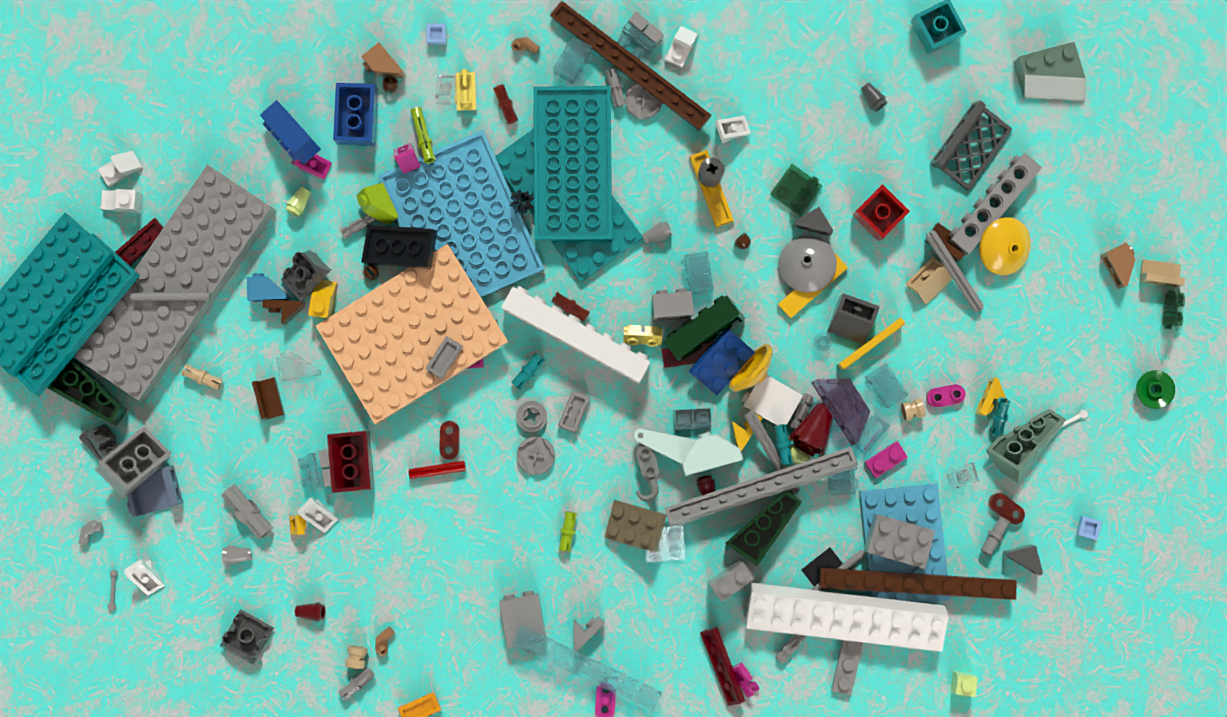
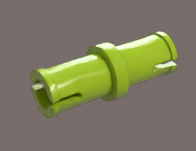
M565 511L563 528L560 529L562 534L558 548L561 551L567 550L571 552L572 538L576 533V530H574L578 514L576 512Z

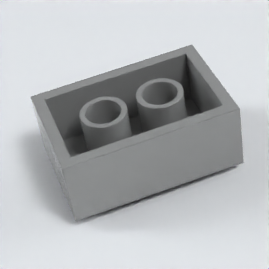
M143 426L99 461L96 471L125 498L165 465L172 453Z
M874 514L864 551L925 569L935 530Z

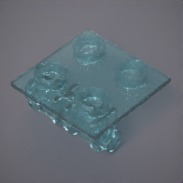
M667 525L664 526L658 552L654 553L646 550L647 563L685 560L683 525L672 528Z

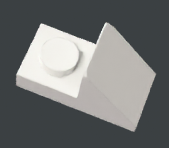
M681 26L674 37L673 44L665 61L682 69L698 34Z
M745 116L715 121L722 144L733 138L751 134Z
M129 151L111 156L112 161L98 170L106 184L111 187L142 169L143 166L134 151Z
M310 498L297 511L301 517L323 533L338 520L318 499Z
M141 559L124 569L125 575L147 596L165 586L150 560L144 562Z

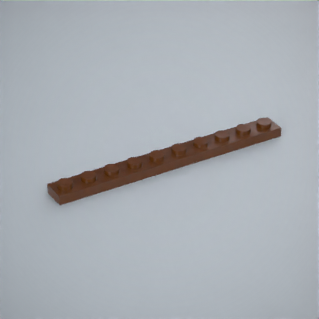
M562 0L550 14L554 21L698 131L711 118L712 115Z
M820 567L819 587L1016 600L1017 580Z

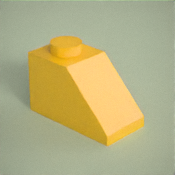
M321 280L314 288L310 300L309 316L327 319L332 316L338 282Z

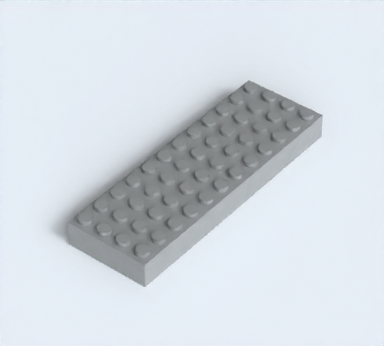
M207 164L135 268L140 277L81 346L74 357L135 399L146 401L276 210ZM131 293H211V300L131 301Z

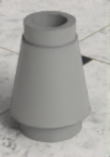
M665 221L663 223L659 222L642 235L646 244L669 239L668 237L672 236V233Z
M228 546L222 549L223 563H228V565L251 560V549Z

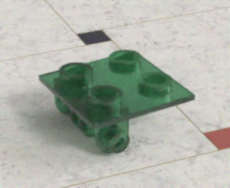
M791 164L770 195L801 216L823 185L819 183V179L816 177H810Z
M1178 287L1177 294L1171 290H1168L1167 294H1165L1164 304L1169 305H1164V308L1176 310L1175 312L1163 311V314H1168L1163 315L1162 325H1164V329L1171 330L1172 326H1175L1176 331H1178L1179 326H1183V312H1180V308L1185 306V296L1181 292L1180 287Z

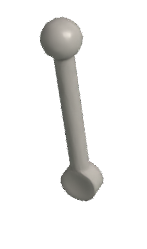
M116 570L110 571L111 594L110 603L107 606L110 611L116 609V604L114 603L115 577L118 574Z

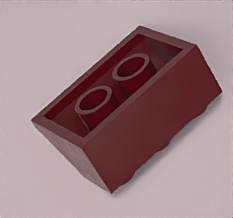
M370 431L327 434L332 493L375 489Z

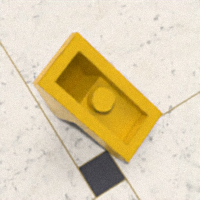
M990 378L975 411L976 414L987 416L994 408L993 401L997 402L998 398L1001 397L1006 398L998 378Z
M757 415L758 419L761 422L763 418ZM747 420L744 423L745 429L731 422L736 447L740 448V451L743 450L754 433Z

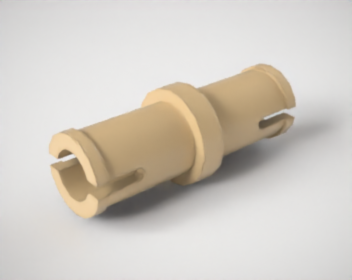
M188 364L184 366L185 370H182V376L197 381L199 385L204 384L217 391L220 389L219 385H222L223 379L208 374L206 370L201 371Z

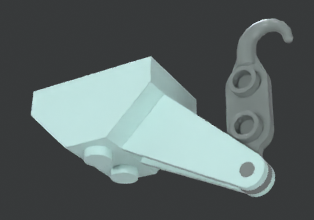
M637 429L634 432V439L639 443L636 454L641 473L651 487V493L647 496L642 495L637 490V497L643 501H651L658 494L659 468L654 450L681 463L683 474L689 475L743 460L740 448L717 435H711L710 432L697 435L698 439L695 440Z

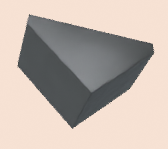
M820 207L793 223L794 228L830 236L833 233V229Z
M1030 544L1003 552L1004 556L1034 574L1042 575L1043 570L1036 545Z

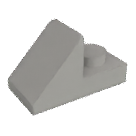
M600 616L596 619L594 617L591 618L585 625L587 627L586 630L574 619V650L578 651L604 625L605 621Z

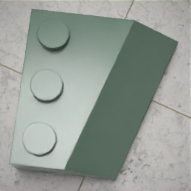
M1075 42L1022 55L1013 62L1023 98L1085 101V75Z

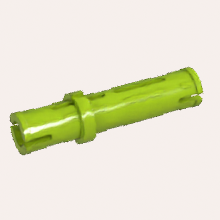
M415 107L410 110L418 137L417 145L421 149L424 163H432L436 160L432 149L433 141L429 138L422 108Z

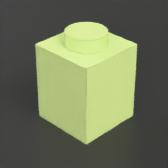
M953 671L951 691L957 695L976 697L978 677L970 673Z

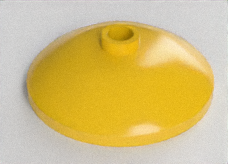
M1004 217L993 221L985 229L980 240L979 253L983 265L990 272L998 275H1009L1018 271L1029 256L1031 238L1026 226L1017 219Z
M766 343L755 350L752 357L731 379L730 389L741 391L754 386L757 382L761 383L768 375L766 372L771 365L772 346Z

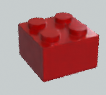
M882 184L852 216L878 241H881L910 210Z

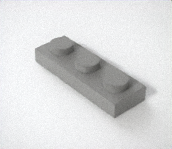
M842 640L831 687L832 691L847 695L852 694L863 642Z

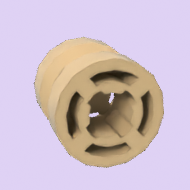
M921 398L915 399L911 404L908 401L901 403V411L905 421L912 420L913 417L922 418L926 416Z
M354 645L348 646L349 658L346 659L345 666L364 669L366 662L363 659L367 654L368 648Z

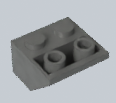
M843 293L839 296L827 332L864 345L874 325L880 306Z

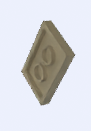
M614 500L604 538L657 553L667 514Z

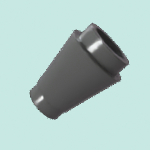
M870 83L865 84L861 88L870 109L877 112L887 104L886 96Z

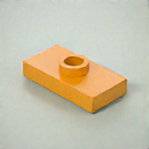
M434 691L397 708L401 717H427L442 710Z

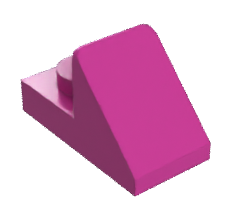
M412 143L394 149V157L404 174L420 167Z
M316 154L304 165L299 159L296 161L292 159L290 164L298 167L303 172L325 180L332 162Z

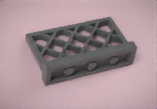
M981 100L972 103L930 162L934 168H939L967 191L971 189L1012 131V128L985 107L986 104ZM983 113L988 116L989 125L981 126L980 116ZM1000 125L1005 131L1002 136L995 137L994 126ZM990 127L991 138L983 139L981 128ZM971 129H977L979 140L970 141L969 132ZM992 140V150L984 152L983 141ZM979 142L980 153L972 154L970 143ZM966 144L968 155L959 156L958 147ZM981 155L982 164L980 167L974 168L972 157ZM968 157L970 169L961 170L959 159ZM955 159L957 171H950L945 166L949 160ZM970 171L971 180L968 184L962 180L961 172Z

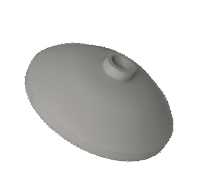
M813 236L798 237L790 241L780 253L778 261L779 273L783 281L796 291L806 293L818 291L828 285L836 272L834 251L820 238ZM809 258L811 259V261L809 263H805L804 259Z

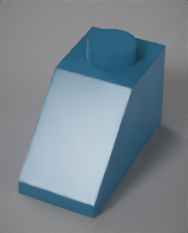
M255 273L253 277H247L248 301H290V296L274 281L264 276L263 273Z

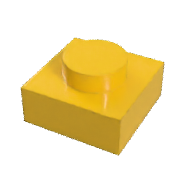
M289 515L290 535L305 534L306 520L300 515Z

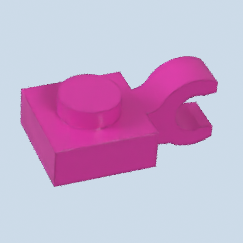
M741 662L733 666L739 685L749 698L760 688L756 682L751 681L753 677Z

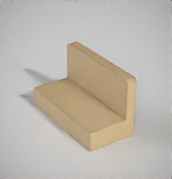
M932 257L906 282V285L919 295L923 303L927 304L952 280V277L943 263Z
M1142 260L1139 282L1178 288L1184 286L1185 278L1180 277V264Z

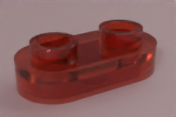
M446 421L440 427L439 451L443 458L454 459L458 456L460 450V428L456 422ZM447 427L453 428V432L451 434H447ZM451 446L453 449L450 454L446 452V447Z
M995 493L990 496L988 500L989 508L997 515L1010 521V524H1020L1024 520L1025 512L1023 508L1002 493ZM999 499H1001L1003 502L1002 506L1000 507L997 505V501ZM1014 511L1018 512L1017 518L1013 517Z

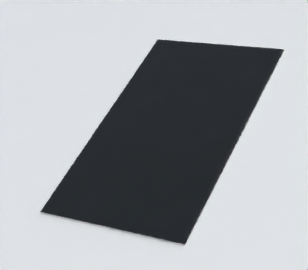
M829 547L801 570L810 582L816 586L819 583L820 567L838 568L843 563Z

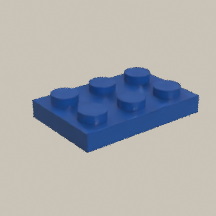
M726 328L689 372L714 394L718 395L752 357L755 351L730 329Z

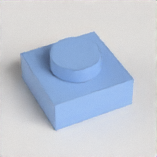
M427 23L426 43L446 44V24Z
M1081 516L1076 535L1098 540L1102 521Z

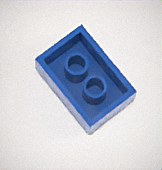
M336 83L333 140L337 145L375 146L378 89L375 84Z

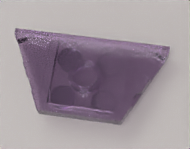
M816 379L812 381L811 384L851 446L858 443L870 414V409L850 379Z

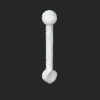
M1081 410L1078 415L1065 421L1061 428L1081 417L1086 418L1088 412Z

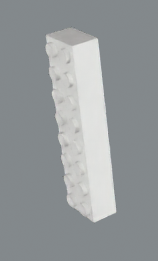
M520 286L517 289L512 287L501 307L510 315L637 384L640 383L650 364L647 355L639 351L635 354L631 351L630 346L623 342L620 345L613 342L614 338L606 333L603 336L597 333V328L590 324H586V326L580 324V319L571 314L567 317L563 314L562 309L555 305H552V307L547 306L546 301L538 296L532 298L529 296L528 291Z

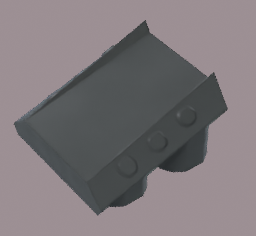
M310 250L303 253L296 252L292 259V267L286 268L281 279L300 301H303L332 270L317 256L318 254Z
M240 609L234 617L229 630L224 633L220 647L254 665L274 628Z

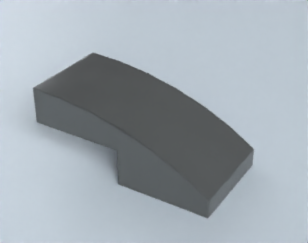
M105 424L87 432L91 443L102 459L119 446L115 442L116 436Z

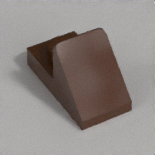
M263 300L262 308L268 309L269 313H280V310H282L281 324L286 325L305 308V303L302 301Z

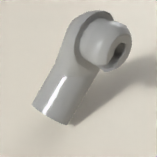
M92 520L84 525L81 529L78 544L88 545L90 535L94 531L100 532L102 530V523Z

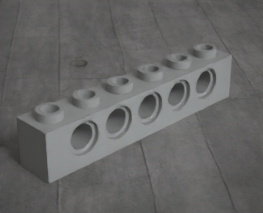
M1023 153L1021 156L1016 155L1010 161L1011 167L1007 171L1004 169L997 177L999 181L996 185L992 183L985 191L987 194L985 198H979L973 205L974 211L971 214L968 212L961 219L963 224L959 228L955 227L949 233L951 238L947 243L964 253V257L970 254L977 246L985 229L1004 214L1042 169L1026 153ZM1014 171L1020 173V179L1014 176ZM1002 185L1008 188V193L1002 191ZM990 199L996 202V208L991 207ZM978 214H982L984 216V222H980L978 220ZM965 228L971 229L972 237L966 235Z

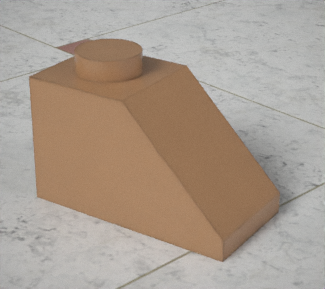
M379 42L361 56L364 60L362 65L369 73L373 71L376 76L404 78L406 76Z
M1127 242L1100 255L1117 289L1128 285L1136 260L1134 250Z

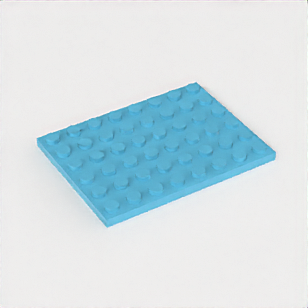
M484 130L433 151L436 160L432 163H424L423 156L418 158L420 167L404 174L398 166L378 175L380 183H384L399 216L397 218L399 226L437 230L434 252L448 244L481 298L545 270L520 212L515 213V209L509 206L513 202L510 198L512 194Z

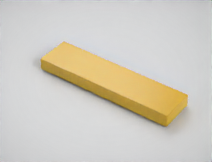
M708 150L689 156L715 228L734 222L720 183L712 188L704 186L698 179L701 163L705 159L710 158Z
M836 254V272L830 283L848 268ZM828 285L818 291L809 293L793 290L778 306L791 319Z
M902 318L896 319L836 365L840 370L846 369L905 324Z

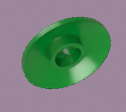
M1152 370L1144 373L1139 378L1136 385V393L1143 405L1152 409H1160L1172 402L1175 396V384L1167 373ZM1152 386L1156 388L1155 393H1152L1150 390Z

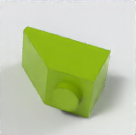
M384 183L364 187L356 195L358 204L362 207L363 212L380 222L391 225L399 217Z

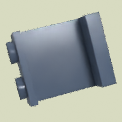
M167 466L157 470L127 495L129 501L127 508L133 517L184 503L174 466Z

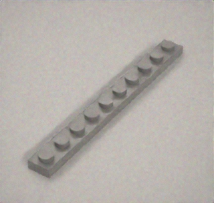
M849 447L666 507L665 511L672 528L856 468L858 463L852 448Z

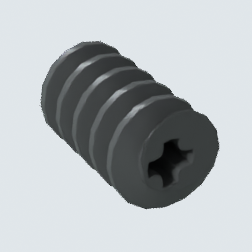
M714 157L705 159L698 171L700 183L712 188L717 186L724 174V165L719 159Z

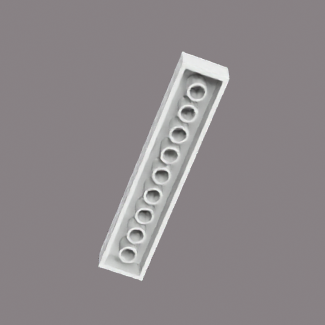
M750 583L745 616L746 629L940 652L943 650L949 618L946 607L943 605Z

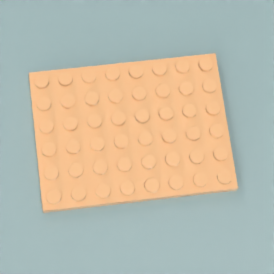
M448 244L434 252L431 269L409 267L316 325V328L375 425L508 343L507 338ZM447 336L462 345L463 349L442 380L425 368Z

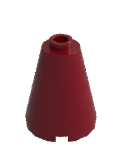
M826 402L817 403L789 436V441H793L795 443L794 446L812 457L814 454H819V457L824 456L834 417L833 407Z

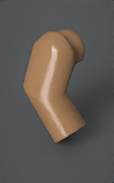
M528 37L517 38L511 44L514 51L528 49L534 55L541 48Z
M390 626L375 639V651L379 656H385L388 653V639L395 634Z

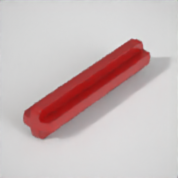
M465 461L412 468L409 469L408 474L410 479L462 472L466 471Z

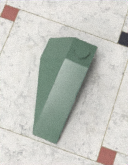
M1048 409L1030 419V422L1021 427H1015L1012 432L999 436L986 452L1003 474L1018 483L1030 470L1066 419Z

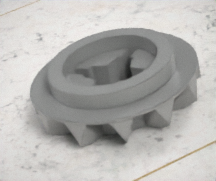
M528 401L518 408L516 419L522 429L528 432H535L545 425L547 412L539 402ZM528 409L532 413H540L535 417L536 424L532 420L524 421L529 416Z

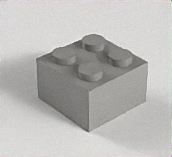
M676 289L675 293H668V290L656 291L652 295L653 321L692 318L694 315L692 291L687 292V289Z

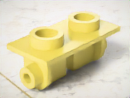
M463 69L461 72L456 73L457 111L476 110L475 72Z
M628 325V327H624L623 343L633 346L645 344L652 347L662 345V328H659V326H645V332H641V326Z

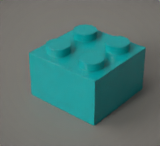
M944 0L916 14L910 21L928 55L962 38L967 32L950 0Z

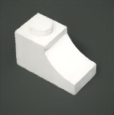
M126 189L102 190L101 210L141 213L143 194L136 190Z

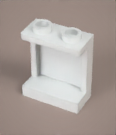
M767 375L765 380L761 383L757 382L750 392L746 391L741 401L744 402L742 407L754 411L757 415L774 425H787L803 395Z

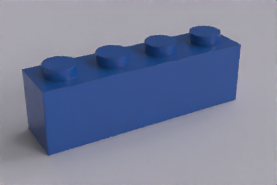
M277 100L260 114L264 120L262 123L264 127L288 151L287 153L294 161L299 159L304 165L321 150Z

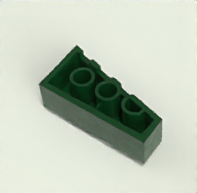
M723 295L714 300V305L710 308H703L698 312L699 316L693 320L685 321L680 330H674L666 336L667 339L664 342L678 361H683L701 349L703 342L707 344L715 340L718 332H723L726 328L731 329L735 321L739 320V322H742L746 319L731 298L727 295L725 297Z
M73 357L47 387L58 395L116 426L127 411V408Z
M785 490L725 544L758 566L802 501Z

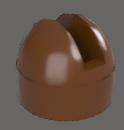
M385 77L382 81L383 90L394 93L398 87V80L393 77Z
M743 233L735 240L734 244L740 249H747L751 244V240L746 233Z
M367 265L363 270V275L370 281L376 280L379 276V269L374 265ZM368 268L375 274L373 277L367 271Z

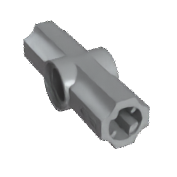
M232 485L221 495L235 511L234 514L238 520L247 525L258 539H262L273 529L261 515L259 507L251 499H248L236 485Z

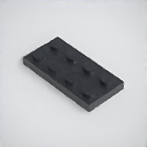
M367 225L361 262L372 265L431 269L438 231L426 228Z

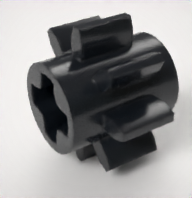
M519 189L516 195H511L510 198L513 202L509 206L515 209V213L522 212L525 215L527 209L531 210L533 208V205L530 203L534 198L530 197L529 191L525 193Z

